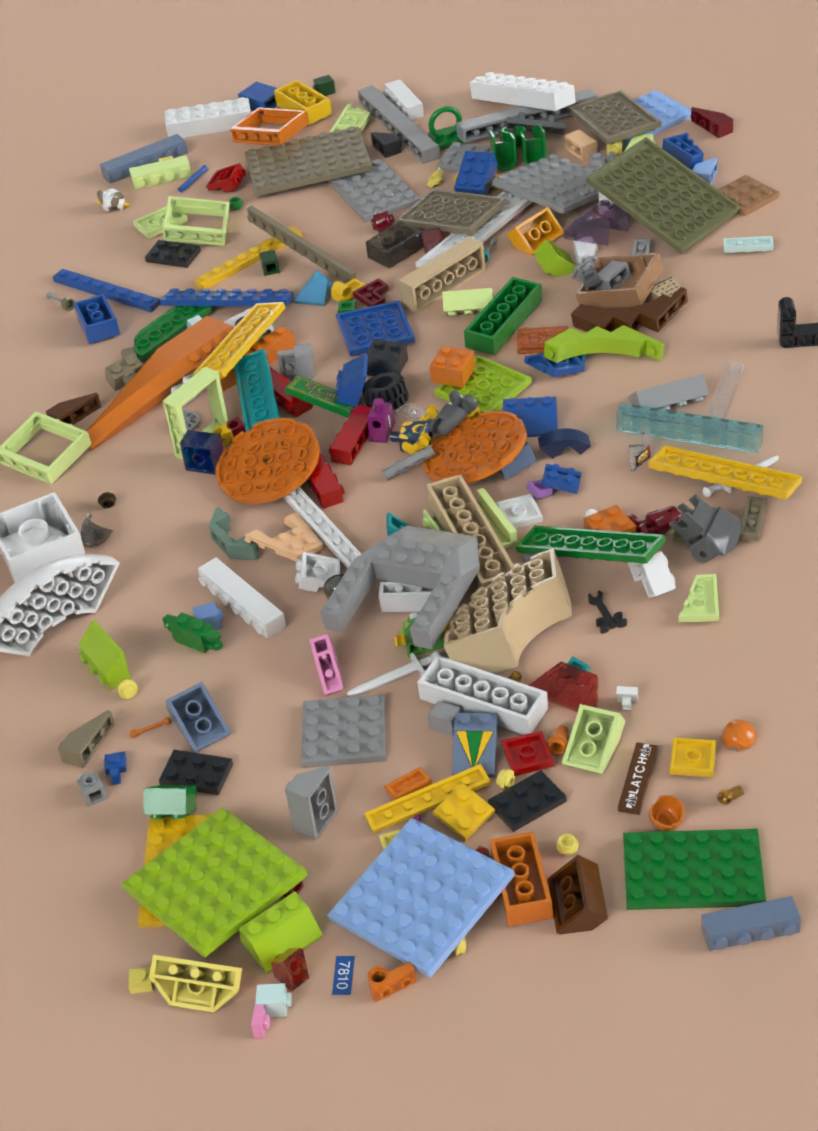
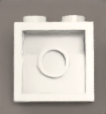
M303 552L301 559H297L295 570H299V572L296 573L295 583H298V589L317 592L318 588L322 587L335 590L340 581V559Z

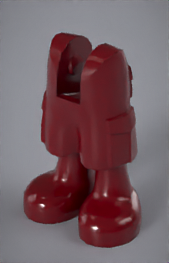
M670 506L647 513L646 519L639 521L638 517L634 514L627 516L636 525V533L661 535L673 529L669 526L670 522L673 520L678 522L682 513L675 506Z

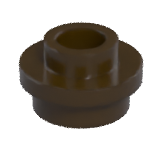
M105 492L98 497V503L103 508H111L115 505L116 496L113 493Z

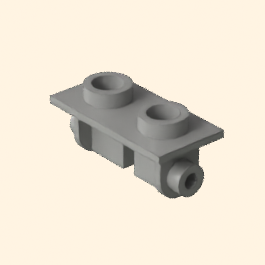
M598 253L592 257L588 256L584 263L577 264L573 269L572 279L577 277L579 281H582L581 269L587 271L590 269V265L594 266Z

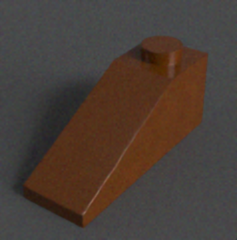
M95 392L60 402L48 409L46 415L74 425L101 408L99 395Z

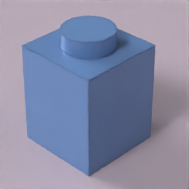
M215 602L192 608L195 618L212 624L214 630L222 628L220 621L224 620L221 608L217 609Z

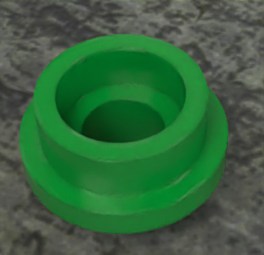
M233 197L229 200V208L232 210H239L243 206V201L240 197Z

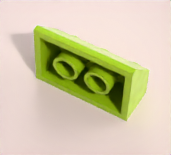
M95 620L91 621L78 644L80 650L78 655L83 664L87 663L90 672L93 675H97L100 683L106 685L111 691L117 688L121 681L131 680L124 651Z
M293 892L239 928L241 943L266 974L323 937L309 907L296 892Z

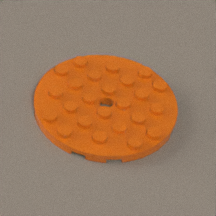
M506 411L480 413V417L474 419L467 417L446 436L438 435L430 443L435 456L426 459L423 463V468L433 482L460 474L466 484L484 479L501 470L506 465L511 464L514 458L522 451L527 438L525 425L515 414Z
M275 418L254 424L252 429L245 433L242 431L232 439V444L228 448L223 449L216 465V478L222 491L229 498L236 502L253 505L274 502L296 490L309 478L319 459V443L308 425L303 422H295L294 419Z

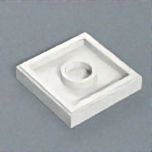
M532 494L496 502V505L514 528L543 522V516Z

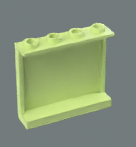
M484 488L478 489V499L476 501L504 549L517 545L516 529ZM426 509L423 510L424 518H422L424 528L444 531L436 516H430Z

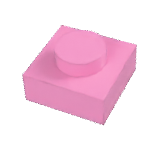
M264 1005L254 1006L251 1022L254 1039H264L265 1030L270 1027V1015L266 1014Z

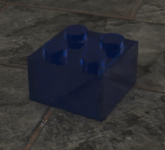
M188 430L180 441L185 470L216 475V465L224 450L221 434Z

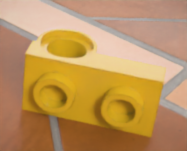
M355 278L346 284L336 281L331 287V297L338 302L348 301L353 298V291L365 286V283Z

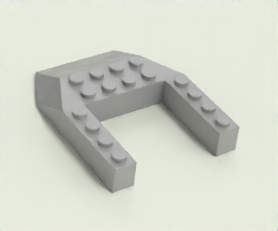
M406 526L389 535L353 560L320 611L325 629L343 632L376 579L430 588L433 591L410 627L414 646L433 649L480 569L477 537L413 526Z

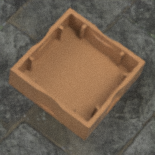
M659 252L598 258L593 266L597 273L614 260L628 263L632 277L618 289L596 291L595 287L586 289L582 283L576 292L579 305L583 304L600 309H614L643 304L664 270Z

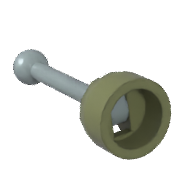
M51 292L46 294L47 298H53L61 302L63 309L67 311L74 309L73 303L75 301L73 299L65 297L62 300Z

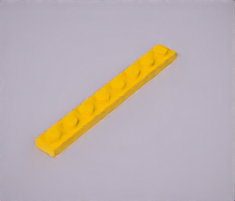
M293 226L288 227L289 230L303 237L302 231ZM271 237L220 266L213 268L209 272L200 275L194 279V283L200 289H209L260 260V252L275 250L276 252L287 245L281 243L275 237Z

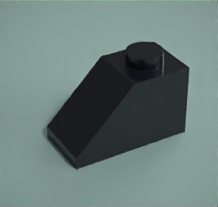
M371 133L372 146L385 158L401 153V140L393 133Z

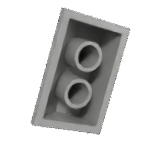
M328 766L296 774L285 788L294 832L315 841L338 811L331 768Z

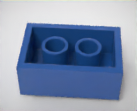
M465 151L454 190L456 192L489 195L492 179H494L498 166L495 153Z
M104 294L73 303L78 322L89 344L120 335L117 319Z

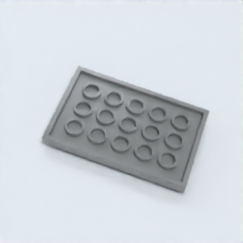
M375 159L371 162L372 171L328 180V183L365 223L370 222L375 213L387 210L389 214H393L412 207L420 200L382 159Z

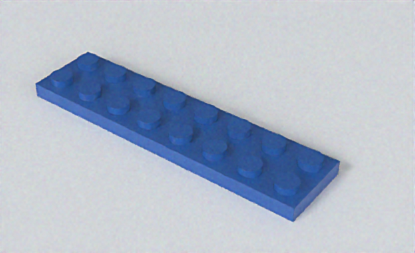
M174 288L170 289L160 299L161 306H254L256 303L284 302L285 307H287L294 298L293 291H288V289H280L279 291H273L272 289H264L263 291H257V289H248L247 291H241V289H233L232 291H226V289H217L216 291L201 289V291H195V289L190 288L185 291H179V289Z

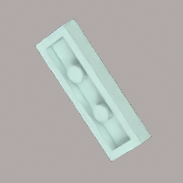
M772 236L723 238L724 253L767 252L774 250Z

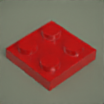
M542 731L501 740L504 754L510 769L514 771V776L554 767V760Z

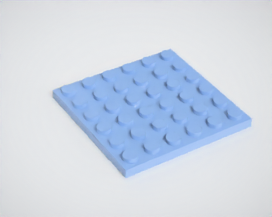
M411 818L327 916L332 922L403 963L411 962L417 971L431 978L515 874L507 866Z

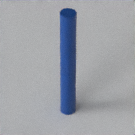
M203 165L178 188V191L181 193L185 191L208 170V167Z

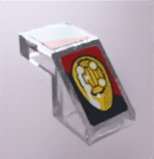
M642 432V444L629 445L631 471H635L651 458L649 432Z

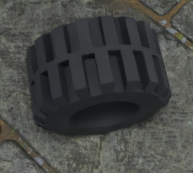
M396 372L382 373L368 379L362 390L367 407H372L375 399L382 398L384 402L391 403L393 410L404 405L409 399L404 378Z

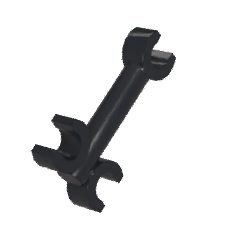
M598 591V597L588 594V602L591 605H596L603 616L596 619V626H600L601 634L607 633L610 628H623L627 626V619H623L622 612H616L612 617L603 603L602 591Z

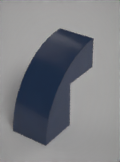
M556 429L538 438L540 450L552 459L568 446L580 455L591 447L589 436L576 429Z

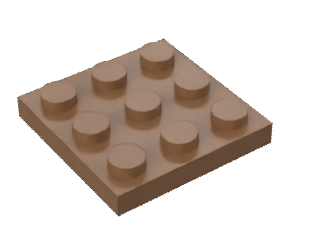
M747 175L718 189L742 207L739 213L743 216H747L779 198L778 191Z

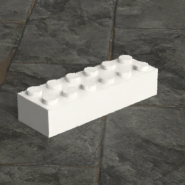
M244 97L236 100L211 102L205 105L198 104L192 107L185 106L179 109L164 111L168 137L178 134L182 138L229 131L230 128L251 113L249 98Z
M439 655L435 657L417 682L419 698L433 704L441 701L461 707V713H497L499 727L522 735L532 733L548 710L546 691Z

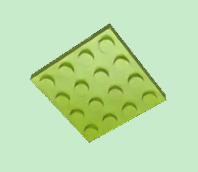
M477 355L475 356L476 368L464 388L441 384L434 390V394L450 402L449 394L456 390L463 397L466 394L474 397L481 413L499 411L503 408V399L515 398L532 383V377Z

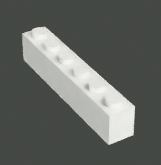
M214 558L198 568V580L201 585L210 589L214 596L217 595L224 605L230 606L236 615L239 614L247 624H251L258 634H262L268 639L286 628L284 613L218 558Z

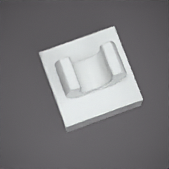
M617 686V702H622L623 710L631 711L632 703H638V687Z

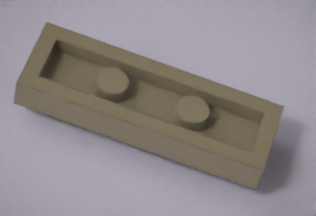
M747 497L741 524L740 540L759 541L767 498Z

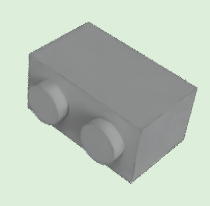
M614 260L598 272L601 283H598L595 289L596 291L612 290L622 286L632 277L628 263Z

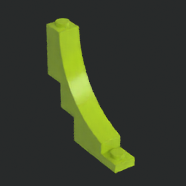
M624 325L612 332L598 326L586 333L569 328L545 342L544 357L559 363L565 359L584 354L613 353L637 358L647 355L659 361L663 359L665 343Z

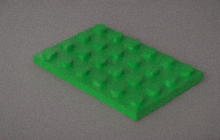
M758 829L623 833L627 910L741 907L766 901Z

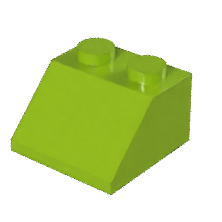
M545 239L534 252L537 263L542 266V271L547 275L551 274L558 277L574 273L573 269L576 263L570 254L551 241Z

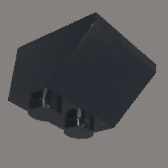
M374 339L367 354V375L376 376L387 372L400 374L408 361L406 343Z

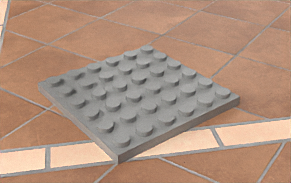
M555 154L492 179L493 186L542 206L549 207L562 214L599 198L598 191L585 182L586 177L593 173L594 170L583 167L579 163L570 162L568 159H562Z

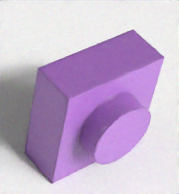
M542 480L528 482L526 488L535 498L552 495L553 489L541 486Z

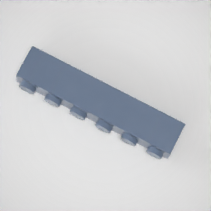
M175 134L100 164L102 175L110 184L130 176L129 168L159 162V158L169 156L177 158L187 154L186 142L180 135Z

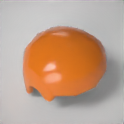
M740 719L730 721L722 733V742L728 749L736 747L741 751L750 748L756 741V730L753 725Z
M662 795L651 805L649 811L650 821L656 828L663 831L674 830L683 820L684 805L678 798L672 795Z

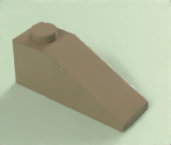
M111 711L103 712L67 735L58 747L62 762L81 768L85 767L115 725Z

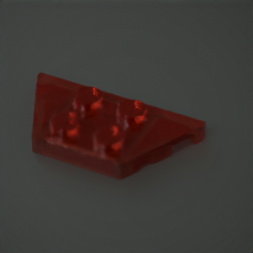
M559 662L528 685L546 691L548 701L578 712L580 704L597 708L598 676L565 662Z

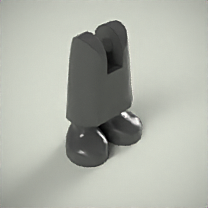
M453 390L449 394L452 405L448 403L444 405L429 425V431L434 434L438 433L441 436L449 434L467 417V414L477 408L478 404L475 398L469 394L463 397L458 391Z

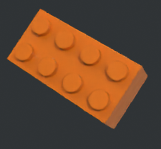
M534 831L490 839L492 859L512 869L515 874L500 893L508 927L553 919L552 900Z

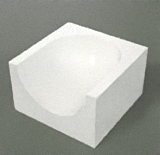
M55 492L0 513V555H3L14 583L29 572L53 560L85 554L80 533Z

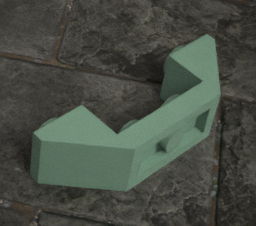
M217 507L209 524L212 540L230 559H259L257 552L259 548L256 542H245V536L235 541L227 535L226 532L231 530L230 516L227 512H223L220 507Z

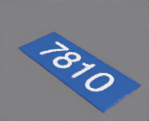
M336 956L332 995H351L355 956Z

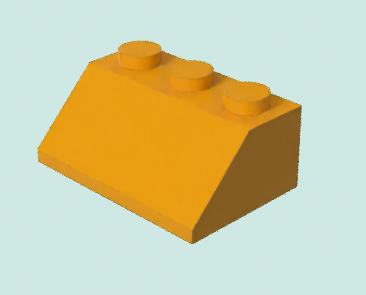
M546 207L506 235L515 248L533 255L545 239L553 242L565 234L549 207Z

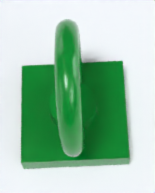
M444 106L437 109L429 119L428 127L430 132H428V137H431L439 145L440 150L448 149L453 142L466 144V142L464 143L457 137L456 124L436 130L434 127L436 118L444 112L453 113L456 117V123L461 122L462 116L459 110L452 106Z

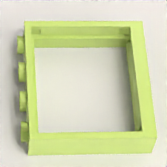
M168 196L163 225V240L225 246L230 202ZM172 212L223 217L222 229L170 225Z
M204 367L163 400L175 456L187 462L214 441L212 431L216 427L228 422L219 373L210 368ZM207 387L214 421L189 441L182 406Z
M35 411L0 446V464L52 485L92 443L89 434L84 429H79L72 424L64 423L59 419H54L46 414ZM40 429L74 441L49 467L16 454Z

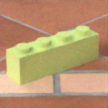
M187 156L129 168L134 190L192 176Z

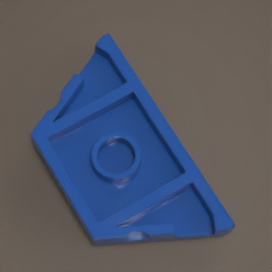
M544 353L525 356L524 362L552 377H560L562 375L584 372L586 354L556 363L545 358Z

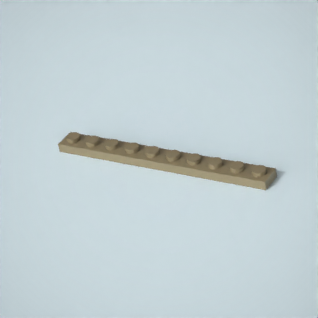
M252 205L247 208V218L250 223H253L261 230L278 239L281 243L289 246L312 263H315L323 270L343 281V283H347L354 278L356 279V272Z

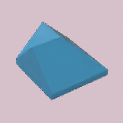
M317 270L304 282L294 299V303L325 306L331 296L333 283Z

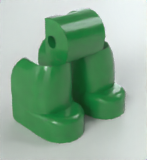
M515 125L514 133H509L507 126L499 130V142H495L494 132L489 130L490 148L492 153H495L498 163L497 168L502 171H507L514 167L516 163V148L519 147L522 149L523 160L527 165L546 158V136L541 125L533 127V138L526 139V128Z

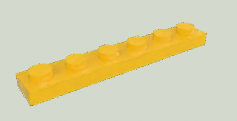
M479 764L364 813V818L374 835L414 818L415 815H421L437 808L462 783L475 792L489 786L490 779L482 765Z

